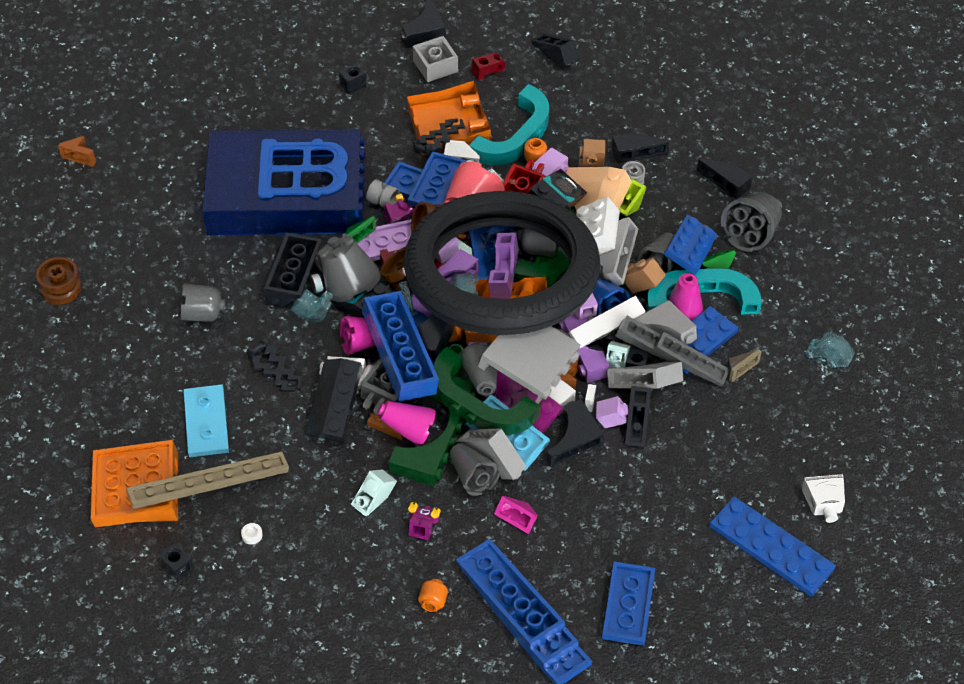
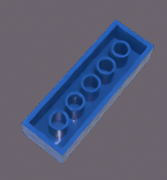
M401 291L365 297L362 314L398 401L436 394L439 378Z

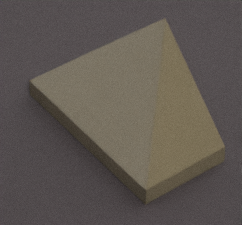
M757 349L729 358V381H735L757 365L760 361L761 350Z

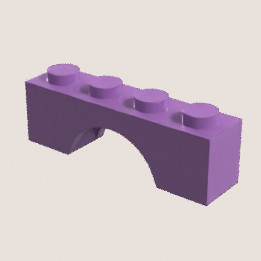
M497 233L495 270L490 271L488 284L491 298L507 299L511 297L518 256V243L516 233Z
M460 249L451 255L449 260L438 268V271L450 283H467L479 271L478 259ZM413 294V308L430 317L432 313Z
M574 313L559 322L558 328L568 334L571 330L588 322L587 318L578 320ZM586 346L578 350L580 353L578 370L580 376H584L586 383L608 377L607 369L610 365L603 351L592 350Z

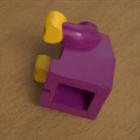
M402 194L396 195V204H385L383 215L387 224L409 220L410 214L413 213L415 207H408L407 203L403 202Z
M411 502L408 508L411 518L409 521V536L429 540L433 524L438 523L441 510L439 508L437 510L433 508L432 510L430 506H425L424 509H417L418 504L415 503L414 505Z

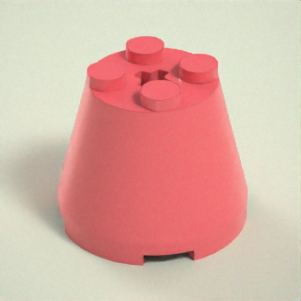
M471 161L464 162L454 172L443 204L470 194L505 191L504 185L495 172L491 174L482 168V164Z

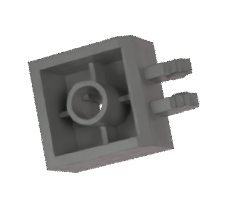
M381 358L364 378L360 398L365 399L363 408L368 409L373 403L375 404L373 411L375 414H377L381 403L385 404L386 401L403 403V401L399 402Z

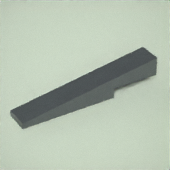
M628 315L622 320L615 337L668 362H682L683 369L721 387L724 385L730 369L666 332L659 334Z

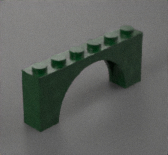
M455 376L452 378L455 385L472 396H477V391H475L471 381ZM436 394L426 397L439 403L446 411L449 422L445 431L436 440L421 447L403 448L395 446L388 461L389 473L430 486H435L437 479H441L443 474L442 467L448 463L450 458L449 451L456 445L457 433H461L464 425V418L452 413L449 408L441 403Z

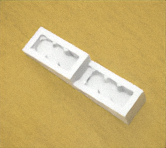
M634 296L571 330L568 334L574 341L581 344L580 348L618 329L622 320L627 315L635 319L646 311L637 297Z

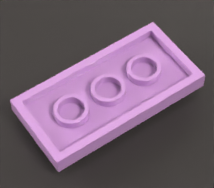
M411 219L377 226L374 232L357 244L373 261L380 260V250L387 249L390 252L406 247L411 236Z

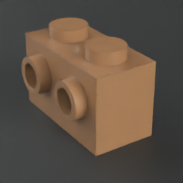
M584 139L583 146H580L579 157L583 158H579V167H604L605 140Z
M653 258L642 259L634 264L629 263L624 283L632 293H637L657 287L666 274Z

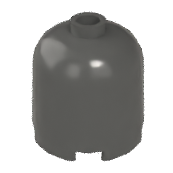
M523 228V231H519L518 241L521 242L525 253L547 258L555 256L558 247L553 240L530 229Z
M191 283L183 284L182 296L186 300L185 304H181V320L211 322L219 317L220 310L224 311L225 299H221V293L216 287Z

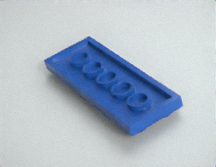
M735 496L710 522L709 527L810 597L816 593L836 568V565Z

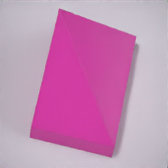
M502 496L494 513L527 534L530 533L538 516L529 503Z

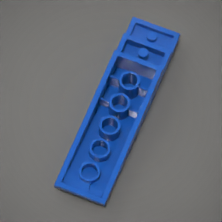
M491 539L486 540L456 559L459 567L553 684H564L592 665V660L578 646V640L565 627V621Z

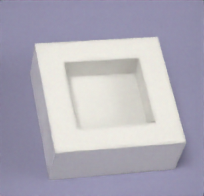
M588 384L585 405L589 412L593 410L596 385Z

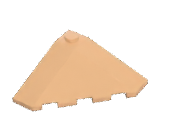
M571 167L566 171V174L587 192L573 206L576 208V211L581 206H586L607 196L620 209L632 182L626 170L613 167Z

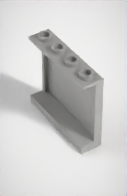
M552 326L530 333L498 335L482 354L478 367L485 371L491 365L537 394L536 403L539 404L542 399L546 400L552 391L551 387L558 385L561 380L560 376L562 374L566 375L571 367L570 363L577 361L580 356L578 350L581 344Z

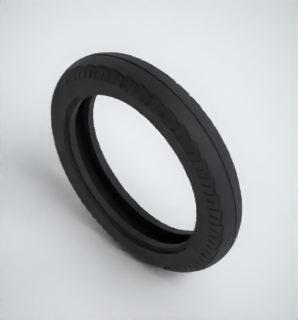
M489 191L451 200L425 216L414 229L407 242L404 255V270L409 287L415 297L428 311L441 320L472 332L490 335H516L548 328L574 314L587 301L596 286L600 273V255L596 240L588 227L567 208L546 198L528 193ZM506 225L530 229L550 238L565 252L570 266L560 280L543 291L524 297L499 299L474 295L452 285L440 274L434 264V260L447 242L464 232L480 227Z

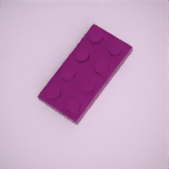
M498 370L496 390L491 395L508 408L517 405L524 396L536 402L537 394ZM550 396L546 400L542 399L539 402V405H541L540 418L532 425L543 434L564 408Z

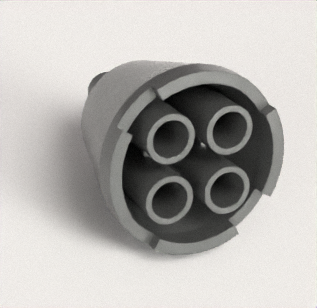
M763 192L732 201L725 207L721 215V227H724L729 237L728 241L736 248L747 252L764 248L771 241L782 216V203L772 195Z
M352 236L339 239L338 237H332L327 241L328 244L318 252L326 290L334 301L345 302L353 300L354 295L364 290L369 292L373 289L381 278L378 266L356 243Z

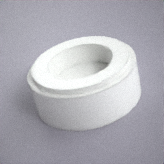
M319 274L310 275L315 293L323 291V284Z
M246 524L241 530L242 539L247 544H256L262 539V529L258 524Z

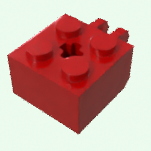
M531 159L525 168L513 164L503 182L505 191L529 193L535 184L546 177V175L542 174L545 164L539 163L535 171H532L534 160Z

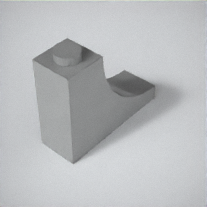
M669 300L635 318V320L657 333L662 334L666 332L686 345L697 339L696 325Z
M662 362L644 366L607 369L609 388H631V386L661 388L683 381L682 362Z
M469 429L456 441L457 444L464 443L495 462L499 467L498 470L502 479L515 480L521 476V472L527 467L502 429Z

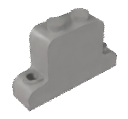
M629 217L618 221L615 249L600 255L599 277L607 281L609 280L617 286L624 284L638 233L637 226Z

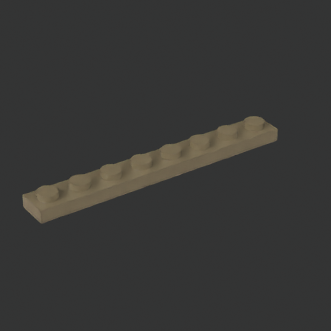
M278 452L128 487L126 494L132 509L286 473L289 470V466L283 452Z

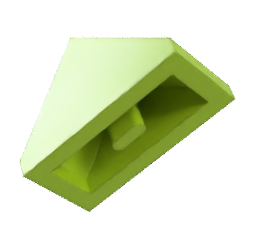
M632 178L630 187L619 209L620 213L625 216H629L639 210L646 191L645 185Z

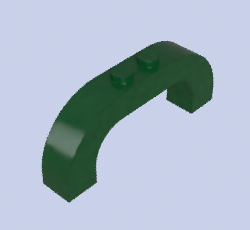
M559 246L555 256L546 263L533 264L520 260L514 272L513 283L529 277H546L548 288L560 280L561 275L566 273L570 266L569 259Z
M446 347L436 358L433 366L439 378L436 396L452 413L460 415L469 424H474L480 429H502L505 435H512L530 428L540 418L541 405L526 396L510 409L498 410L488 406L455 385L452 381V378L462 368V356Z

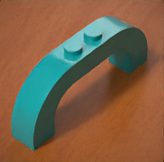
M528 84L519 93L518 106L530 112L532 116L510 139L503 142H493L478 136L469 145L480 156L479 163L491 166L512 163L524 155V146L528 140L542 138L549 123V102L540 90Z
M707 268L699 269L695 276L698 279L700 293H728L738 301L741 315L760 314L762 304L760 292L754 282L747 276L730 269ZM687 270L665 273L666 276L657 287L649 289L646 312L667 302L680 276L692 273Z

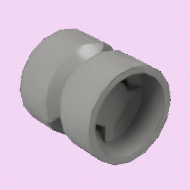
M636 161L625 163L622 169L626 170L630 179L632 178L644 185V165Z
M376 179L370 184L366 199L376 205L380 203V206L384 208L385 204L390 203L394 205L397 203L395 197L400 194V190L391 185L387 186L386 183Z

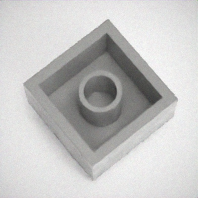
M444 36L413 46V61L427 82L458 72V56Z

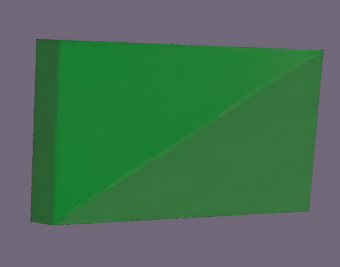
M371 216L348 227L346 237L352 236L356 243H359L376 230L375 217Z
M724 250L708 256L704 259L701 267L704 269H729L736 254L735 250Z

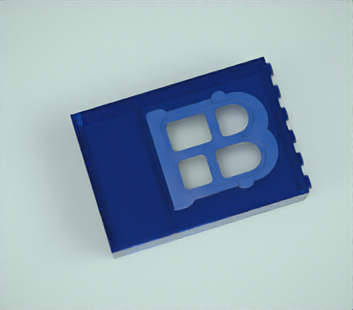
M360 129L210 130L203 200L206 235H283L286 232L292 234H345L348 227L364 220L363 215L360 214L364 212V202H361L364 199V188L361 187L365 185V177L361 173L365 172V161L362 162L365 159V148H362L364 147V136H361ZM311 156H334L332 162L328 164H311ZM273 157H303L302 165H273L272 161ZM292 172L293 186L290 188L271 187L272 173ZM302 172H327L333 176L332 183L326 187L303 188L300 186Z

